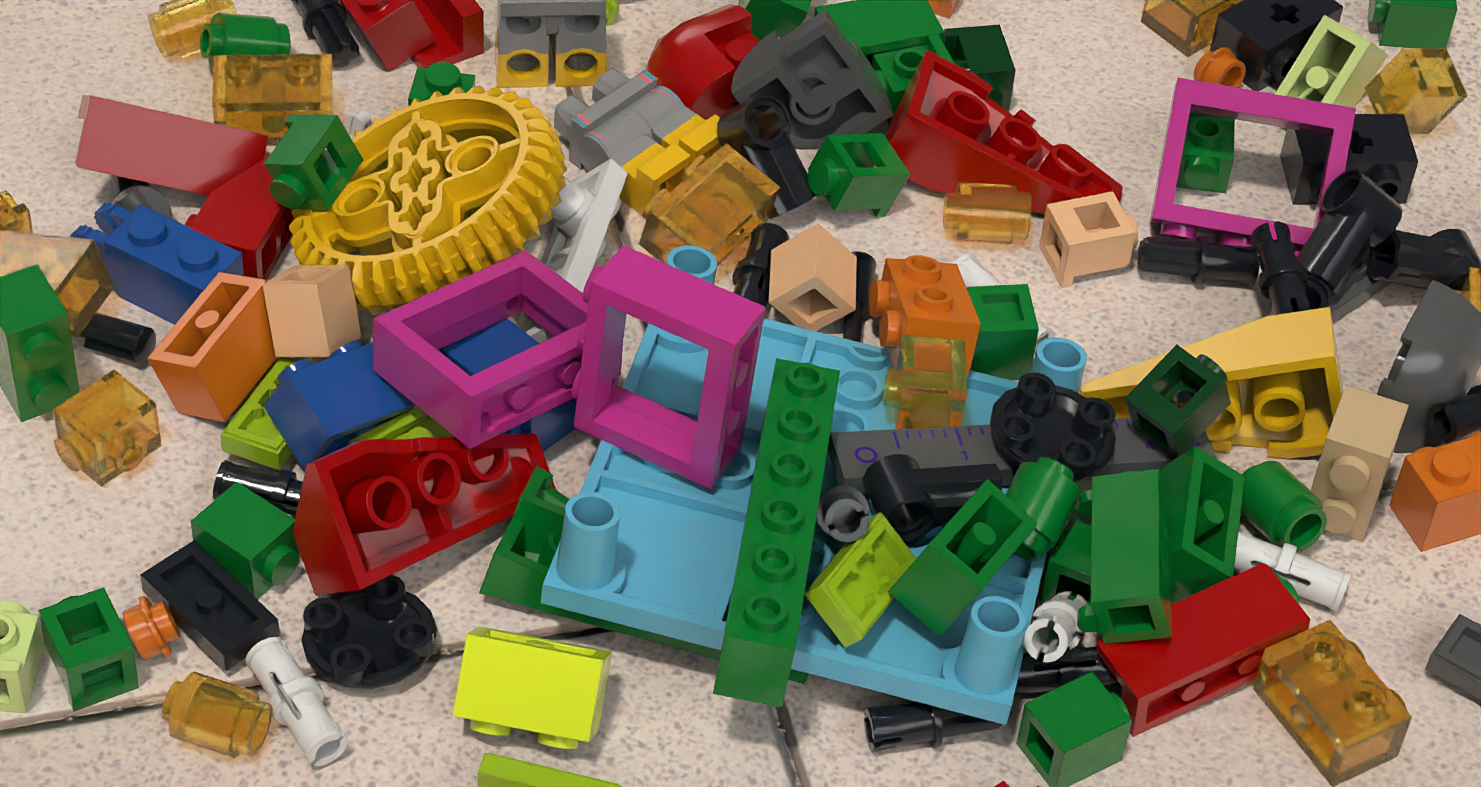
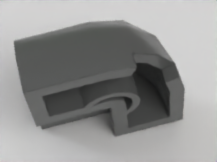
M826 10L782 38L775 30L771 32L742 59L733 75L731 90L733 96L740 104L762 95L774 96L783 102L791 117L789 138L793 146L798 149H818L826 135L864 134L894 115L888 95L867 57L855 41L850 43Z
M1434 280L1431 281L1401 335L1400 342L1403 344L1393 362L1388 379L1384 377L1377 392L1379 396L1409 405L1394 453H1413L1423 447H1437L1441 445L1444 438L1441 441L1436 440L1428 427L1427 415L1429 409L1437 403L1465 396L1481 366V313L1465 296Z

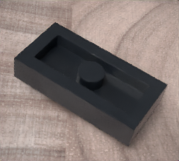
M195 540L140 574L142 591L155 604L164 600L176 624L225 672L246 659L251 648L260 641L280 636L278 618Z

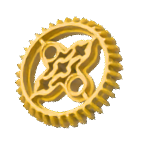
M479 85L471 88L467 93L460 87H457L449 95L443 96L437 91L428 100L420 101L414 98L410 106L400 110L393 107L392 114L381 120L374 118L373 124L365 130L354 131L352 141L361 154L363 162L329 210L293 209L291 211L294 220L289 226L293 235L290 242L294 248V255L299 265H349L357 313L367 309L374 316L380 314L386 308L391 311L505 260L512 255L523 252V244L526 241L535 240L540 237L538 226L546 224L553 219L550 209L555 208L562 202L559 192L566 186L563 174L567 171V167L564 162L563 151L560 147L562 143L547 116H543L539 107L533 106L529 98H520L515 91L503 93L499 87H494L485 92ZM354 251H358L359 255L348 254Z

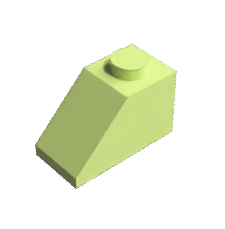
M1324 15L1275 94L1353 108L1362 98L1388 54L1368 39Z

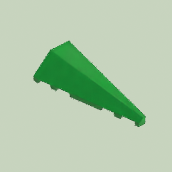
M536 466L518 501L514 515L492 556L479 594L719 660L721 650L541 603L543 582L560 543L565 507L569 498L552 488V474ZM791 669L788 680L804 684L809 673Z

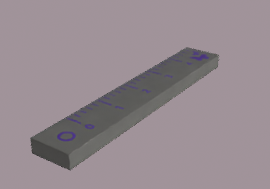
M1130 417L1115 418L1112 426L1116 437L1113 458L1101 472L1081 480L1072 481H1092L1093 476L1119 474L1126 471L1161 469L1173 461L1174 458L1136 430L1132 425ZM990 425L830 433L827 449L838 486H852L861 493H866L863 486V476L867 468L878 459L893 454H903L914 458L919 464L920 469L996 463L1002 477V486L1011 485L1020 466L1010 460L996 444ZM1205 431L1188 448L1189 450L1197 446L1217 459Z

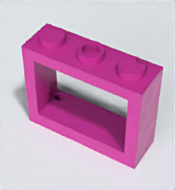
M1177 78L1174 85L1149 223L1162 225L1160 232L1162 236L1195 241L1197 232L1219 235V244L1253 247L1251 241L1252 232L1258 226L1268 222L1273 241L1277 239L1274 221L1173 204L1190 112L1327 135L1330 138L1313 228L1286 224L1289 226L1291 242L1297 257L1325 214L1321 207V200L1325 190L1336 177L1345 172L1356 108Z
M623 245L605 266L597 265L592 270L583 290V301L588 303L587 319L577 340V349L582 352L581 368L575 377L571 390V396L577 399L574 427L712 489L742 449L766 307ZM627 314L708 349L697 421L617 386Z
M525 250L373 318V370L471 449L573 399L571 396L572 385L581 368L582 352L577 349V340L587 319L588 303L583 301V293ZM521 311L554 336L472 376H469L438 351ZM621 353L619 376L621 375L622 353Z

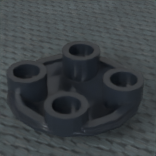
M1034 372L1022 375L1017 387L1005 391L993 405L990 427L995 442L1010 460L1018 465L1022 462L1036 463L1038 458L1046 457L1068 467L1074 473L1072 480H1081L1101 472L1113 458L1116 437L1112 426L1116 414L1113 407L1103 399L1096 397L1085 398L1072 389L1057 386L1044 374Z
M390 575L362 590L339 592L329 598L315 599L305 607L303 612L304 631L301 642L307 662L322 678L343 687L374 689L398 683L420 670L434 651L437 627L431 610L416 595L407 592L404 582L394 575Z

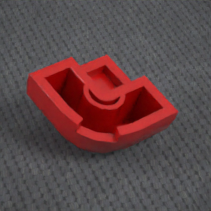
M728 4L680 23L657 40L647 62L646 70L658 78L657 86H664L672 90L680 98L684 106L703 119L707 120L714 114L721 117L725 111L733 107V102L737 101L731 90L735 71L742 59L760 42L751 33L752 14L740 5Z

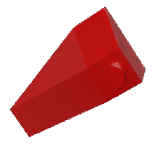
M926 50L885 134V137L910 173L907 181H913L928 190L1045 214L1047 204L1112 191L1120 203L1123 190L1121 184L1068 144H1057L1054 146L1050 144L1032 127L1036 122L1033 117L1022 109L1015 115H1012L991 99L989 94L993 87L979 76Z
M537 434L497 435L471 449L456 437H420L393 440L365 439L306 464L293 536L315 595L362 590L513 516L518 501L536 466L550 473ZM552 481V488L556 490L554 482Z

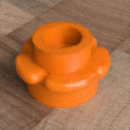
M1222 47L1215 52L1210 51L1204 54L1197 62L1193 76L1196 81L1240 88L1245 77L1246 68L1244 63L1237 59L1236 54L1231 52V49Z
M145 596L139 597L138 605L122 611L125 624L139 654L144 661L162 653L166 658L171 657L172 649L170 642L180 638V633L167 604L163 600L152 605L149 598Z

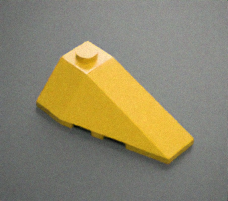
M1330 307L1266 316L1181 347L1195 358L1199 354L1208 356L1222 368L1228 377L1226 384L1231 404L1205 430L1214 452L1230 453L1231 446L1236 445L1266 448L1267 457L1293 459L1322 454L1326 437L1344 392ZM1169 352L1085 382L1080 386V395L1085 398L1096 397L1105 400L1113 407L1116 414L1115 418L1130 417L1124 398ZM1186 403L1180 404L1178 408L1181 409Z

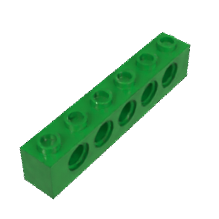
M776 358L713 694L782 707L796 648L840 370L819 367L811 363H799Z

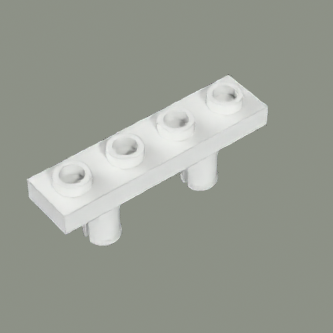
M612 158L573 182L564 176L566 186L559 192L562 202L555 208L550 209L551 214L555 217V227L541 262L582 293L595 261L606 247L607 242L604 236L610 220L616 215L622 204L619 196L628 173ZM521 312L517 326L538 343L554 337Z

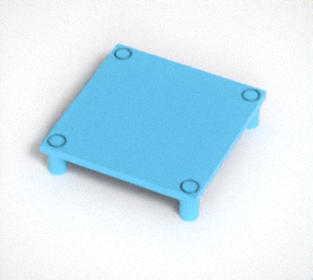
M692 245L679 246L670 251L666 264L715 284L717 260L711 252L702 247ZM764 318L742 449L712 489H709L601 440L580 493L570 498L566 504L560 543L543 582L541 603L721 650L776 358L799 363H811L819 367L840 370L830 433L990 425L994 403L1005 391L1017 387L1018 382L971 370L968 378L895 372L888 349ZM648 323L622 388L697 421L708 349ZM1059 337L1045 339L1037 347L1030 373L1044 374L1055 385L1072 389L1079 393L1087 362L1086 352L1079 344L1069 339ZM828 450L820 497L826 491L825 489L832 485H838ZM1010 485L1002 486V492L1005 495ZM862 493L863 496H864V497L866 498V500L868 501V506H869V511H870V513H869V518H870V517L874 516V513H873V510H872V508H871L870 502H869V500H868L867 494H866V493ZM817 518L805 592L846 543L838 541L824 532ZM947 523L935 524L926 535L917 540L905 542L916 559ZM1045 550L1039 561L1027 560L1012 554L984 589L940 637L921 620L914 617L905 606L894 598L861 641L844 647L804 595L791 669L1006 725L1025 650L1024 635L1031 624L1047 550Z

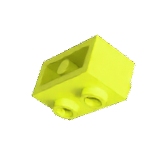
M478 626L466 635L452 716L471 719L470 729L476 732L496 736H509L511 728L537 732V742L540 744L561 749H577L579 741L589 742L599 731L612 651Z

